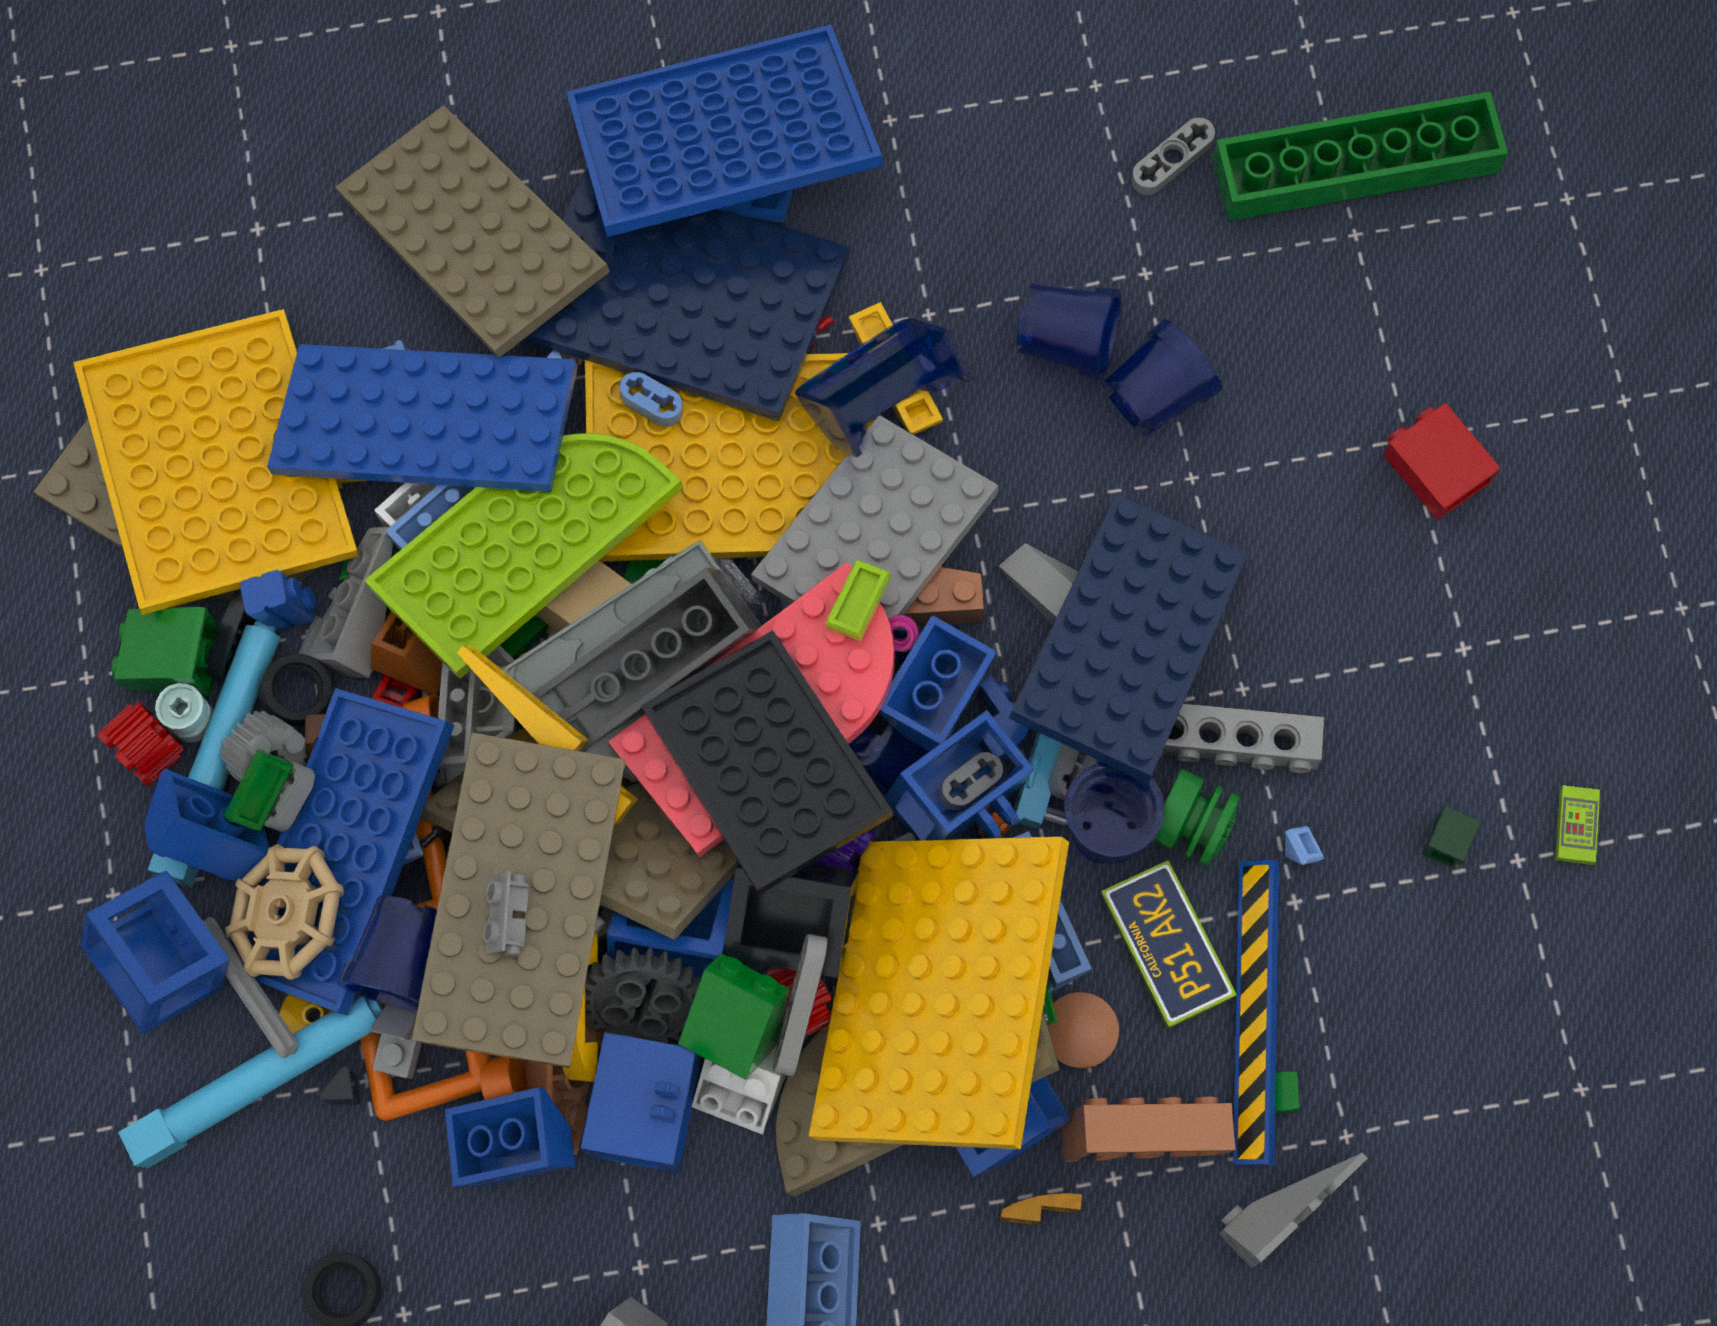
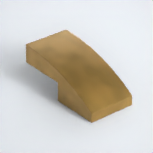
M1060 1193L1028 1198L1002 1209L1000 1221L1039 1225L1041 1210L1078 1214L1081 1210L1082 1194Z

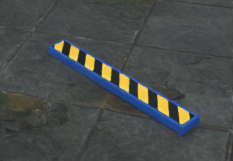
M1275 860L1239 862L1234 1091L1235 1150L1233 1151V1165L1274 1166L1279 899V862Z

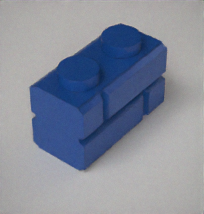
M276 569L262 574L261 578L255 576L241 581L240 589L245 613L267 627H275L277 633L293 629L294 624L299 627L314 622L315 614L313 608L317 607L314 592L310 587L305 588L300 585L295 577L290 578Z

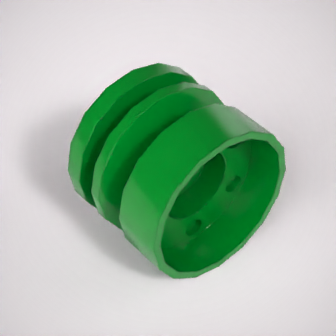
M1182 768L1156 821L1149 840L1171 850L1179 839L1184 837L1188 839L1185 857L1190 859L1196 845L1199 844L1205 847L1199 864L1207 867L1209 862L1222 850L1237 818L1238 801L1241 796L1232 792L1224 807L1217 803L1223 787L1218 785L1207 799L1201 796L1205 779Z

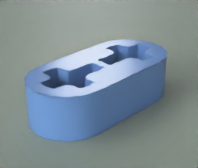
M632 372L622 378L620 382V398L627 407L661 426H672L680 421L682 417V399L675 391L640 372ZM639 385L642 386L643 394L636 392L634 396L630 395V387L636 389ZM668 403L673 404V412L671 410H666L665 413L660 412V405L667 406Z

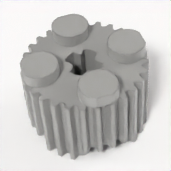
M254 711L253 715L248 712L242 720L243 723H237V729L231 730L232 736H227L220 743L223 745V748L219 751L223 754L220 756V759L227 764L225 767L229 770V774L239 782L244 777L257 749L288 760L291 763L295 762L303 766L307 764L304 761L307 758L305 738L286 722L275 715L270 716L265 711H261V713Z

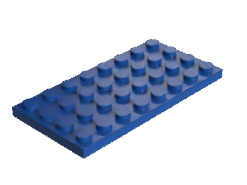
M299 344L267 468L271 474L552 492L578 366L575 359L502 355L498 359L495 355Z
M335 688L320 727L319 736L306 767L313 769L315 774L313 787L293 824L288 830L281 832L277 842L283 848L308 849L316 846L324 851V860L338 884L343 885L344 895L340 897L333 931L335 941L332 946L327 945L302 969L300 977L289 980L284 976L259 975L254 977L257 982L332 1011L348 1015L455 726L454 724ZM287 863L284 866L285 872H294L298 863ZM312 871L308 879L311 885L316 886L318 889L322 886ZM265 877L263 879L261 886H264L269 881V879H266ZM323 901L318 904L314 924L317 928L319 927ZM286 904L284 908H279L278 915L283 917L286 911ZM250 931L248 938L254 947L255 941L253 938L257 937L254 932ZM306 942V943L303 944V945H297V946L294 948V949H295V955H296L308 942ZM270 949L266 960L280 961L279 950Z

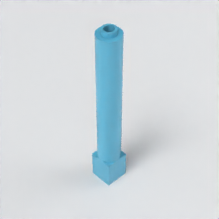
M255 621L254 625L245 626L188 778L216 789L224 790L229 777V770L225 767L227 764L220 759V756L223 755L219 752L223 748V745L220 743L227 736H232L231 730L237 729V723H243L242 720L248 712L253 713L259 697L260 683L266 669L271 665L280 641V636L275 634V627H267L259 621ZM155 853L148 867V871L154 876L167 870L175 883L190 888L193 887L199 869L191 868L185 863L168 857H161Z
M364 992L353 999L348 1015L331 1011L294 1033L293 1035L297 1040L298 1046L295 1054H290L287 1058L280 1057L272 1046L165 1110L158 1108L119 1131L118 1133L134 1166L150 1168L187 1146V1141L370 1034L373 1023L384 1009L381 1001L376 995L369 997Z

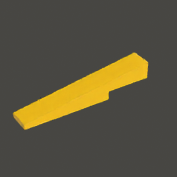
M463 645L457 652L538 744L580 751L587 743L588 739L474 646ZM623 786L620 788L614 825L623 820L638 800Z

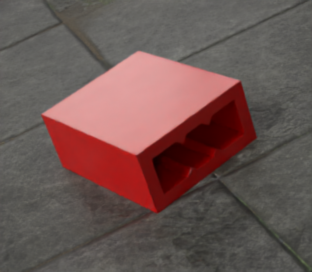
M1446 403L1436 410L1433 407H1429L1415 419L1417 423L1412 427L1406 429L1403 426L1392 433L1387 439L1389 444L1383 454L1437 521L1493 482L1501 469Z

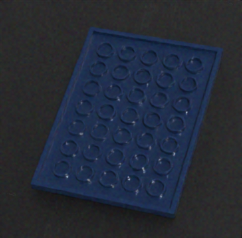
M587 168L562 221L607 264L610 272L529 334L523 341L624 373L640 372L663 385L780 421L849 257L850 246L765 220L737 216L733 212H720L717 209L607 237Z

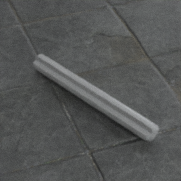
M211 917L206 918L203 922L230 958L226 972L227 979L278 1055L287 1058L290 1054H295L298 1050L296 1038L256 979L245 972L243 960L216 920Z

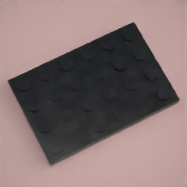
M773 630L641 705L647 719L758 895L893 816L892 809Z

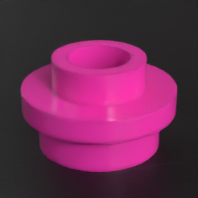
M905 615L890 617L888 621L893 636L895 652L902 653L911 650L919 637L917 624ZM897 627L904 628L907 631V636L903 639L897 638L894 635V629Z

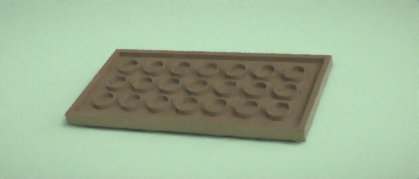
M444 105L335 187L339 195L498 359L610 272L607 264Z
M472 732L412 1042L570 1068L626 759ZM505 871H511V875H525V883L529 884L527 912L513 911V918L526 920L525 947L520 948V955L518 956L505 955L504 951L488 955L486 954V943L483 940V929L489 918L490 906L486 900L487 886L492 880L493 875Z

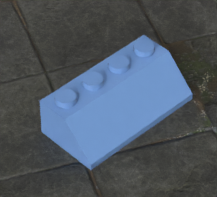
M806 1213L772 1215L766 1326H856L861 1221Z

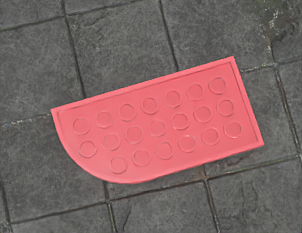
M846 562L711 665L773 630L849 744L873 721L888 695L894 673L895 650L890 623L881 603H879L861 642L826 628L827 618L852 569L848 562ZM645 714L608 741L618 757L626 759V767L699 858L724 840Z

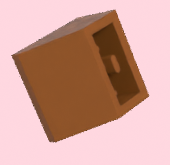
M391 611L371 643L370 669L430 694L439 695L442 661Z

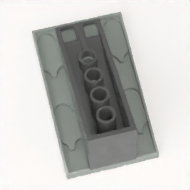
M699 540L522 655L502 670L588 739L587 743L580 750L581 752L619 758L610 747L608 741L644 715L641 705L704 670L742 640L757 631L762 625L707 547Z

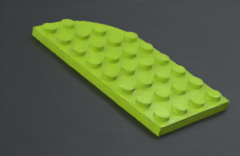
M583 433L565 435L562 439L552 492L475 487L364 581L368 588L461 679L471 670L457 654L463 645H472L483 655L488 656L684 487L681 480L657 458L634 443L602 434Z

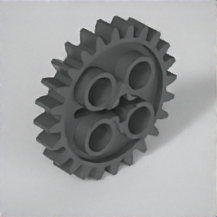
M634 947L629 956H626L621 950H617L615 960L608 955H603L602 964L593 962L591 972H587L585 982V1020H593L592 1029L605 1028L604 1032L651 1041L659 1040L667 1044L670 1036L679 1041L701 977L693 976L692 966L681 969V958H677L672 962L668 961V952H663L659 957H655L652 948H648L645 955H640L636 947ZM650 981V990H646V986ZM635 1007H639V1011L637 1012L636 1016L634 1017V1015H635Z

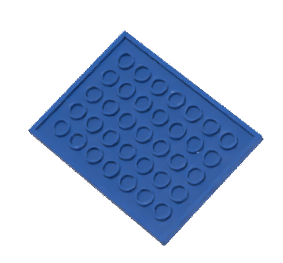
M832 25L566 92L607 237L883 166L881 151Z

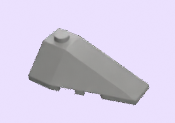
M373 527L368 529L357 547L358 557L351 558L347 564L348 578L338 588L333 587L328 595L333 600L323 618L316 615L306 634L299 654L316 658L328 671L350 678H369L370 674L374 671L370 669L371 643L385 622L386 605L368 588L364 580L392 556L393 541L385 532L389 527Z
M1026 543L998 566L1002 573L1053 625L1078 571Z
M1360 1153L1252 1202L1244 1210L1237 1205L1221 1220L1226 1227L1219 1234L1252 1269L1276 1249L1298 1227L1297 1225L1314 1212L1322 1204L1323 1200L1332 1194L1368 1158L1363 1153Z

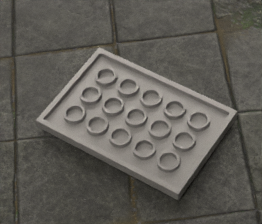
M879 415L752 572V581L787 603L792 604L846 562L853 567L857 559L891 572L892 578L880 603L888 619L895 615H904L998 494V485Z

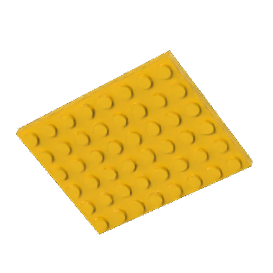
M284 309L73 362L141 615L240 589L241 581L255 576L261 578L262 574L276 569L288 576L358 557L357 548L335 478L271 474L267 468L297 355Z
M870 353L807 354L780 421L666 386L675 391L682 399V417L679 422L672 426L658 425L630 409L622 402L620 398V382L628 373L585 360L586 434L613 436L638 445L652 454L677 476L684 487L599 561L666 560L670 556H676L699 540L704 543L714 558L765 557L873 424L874 411ZM639 385L636 389L630 387V395L634 396L636 392L643 394L642 386ZM668 403L667 406L660 405V412L665 413L666 410L673 412V404Z
M1063 837L880 841L869 843L860 858L852 922L849 928L848 943L844 945L846 953L838 976L809 1137L817 1141L1021 1149L1069 842Z

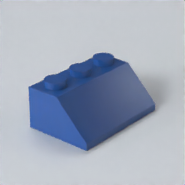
M932 615L894 677L879 713L906 739L930 752L952 735L993 665L997 651Z
M167 769L161 772L144 823L149 851L154 852L158 856L168 857L185 863L191 868L201 869L218 875L224 880L236 882L238 878H243L267 855L269 844L264 825L259 832L228 821L223 816L234 795Z
M544 1087L445 1109L453 1187H485L576 1167L571 1127Z

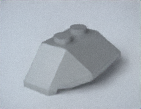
M500 645L486 656L501 669L515 661ZM442 662L438 719L445 720L455 726L439 768L466 766L472 732L510 739L516 733L517 719L472 669L459 679Z

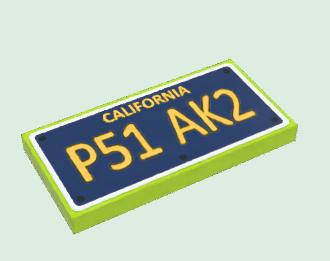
M1169 860L1101 891L1100 895L1167 1029L1236 997L1237 994Z

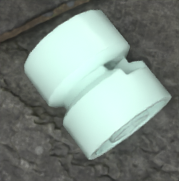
M176 683L168 686L160 693L156 700L155 711L160 722L177 739L183 742L194 743L203 739L213 713V707L195 687L187 683Z

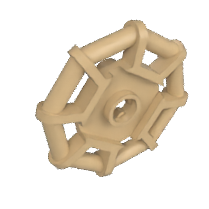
M276 844L268 849L267 855L243 878H238L234 884L237 887L230 925L225 928L226 937L232 939L244 962V970L250 976L272 975L284 976L289 980L296 979L301 976L302 969L327 945H333L335 941L333 931L340 897L344 895L343 885L338 884L324 860V851L318 847L312 846L308 849L283 848V846ZM287 863H298L294 872H285L284 866ZM312 871L322 886L318 889L316 886L311 885L308 879ZM265 877L269 879L264 886L258 885ZM323 901L319 927L317 928L314 924L318 904ZM286 904V911L282 917L278 915L279 908H284ZM250 931L254 932L257 937L253 938L255 941L254 947L248 938ZM306 942H308V943L295 955V949H294V948H295L297 945H303V944H305ZM270 949L279 950L280 961L266 960Z

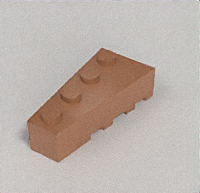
M940 567L904 615L910 617L917 626H926L932 615L947 624L983 622L984 605L981 574Z
M1179 1097L1158 1099V1104H1145L1144 1098H1126L1121 1100V1105H1108L1106 1098L1086 1099L1083 1106L1068 1112L1072 1121L1061 1127L1063 1162H1077L1078 1159L1092 1153H1096V1161L1127 1157V1153H1133V1157L1136 1159L1162 1157L1164 1152H1170V1157L1212 1156L1232 1152L1235 1150L1232 1103H1218L1217 1097L1195 1098V1104H1182Z

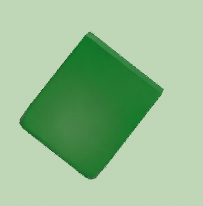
M1297 1071L1277 1072L1275 1113H1296L1299 1110Z

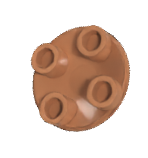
M1085 992L1070 993L1054 1002L1059 1022L1047 1025L1056 1059L1067 1066L1080 1070L1096 1066L1105 1061L1114 1051L1119 1037V1024L1112 1008L1100 997Z

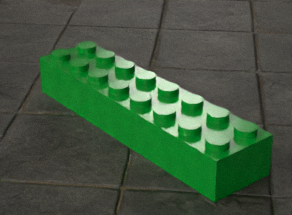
M1489 91L1218 139L1212 160L1227 220L1231 221L1500 173L1508 151L1492 94Z

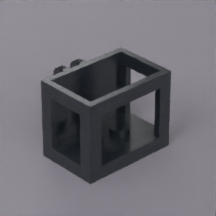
M813 863L758 895L738 864L735 869L723 954L743 962L797 971L801 954L741 943L801 953L807 934L826 937L827 950L821 975L838 978L846 953L844 945L848 943L859 870Z

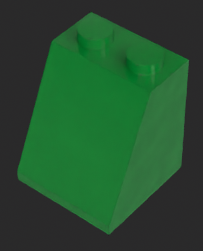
M205 607L166 608L145 615H141L139 609H128L126 621L123 620L119 628L120 652L119 655H115L112 662L114 680L125 690L161 693L165 688L176 683H187L195 687L205 699H210L214 678L208 676L205 672V668H207L206 659L220 625Z
M721 953L703 972L678 1044L746 1080L778 1044L789 988L777 983L774 978L768 975H762L748 968L738 959L727 957Z

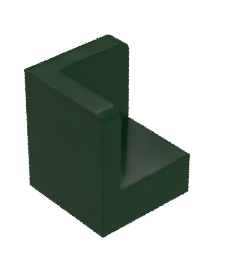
M1445 806L1435 821L1422 854L1457 869L1464 862L1478 829L1479 821Z

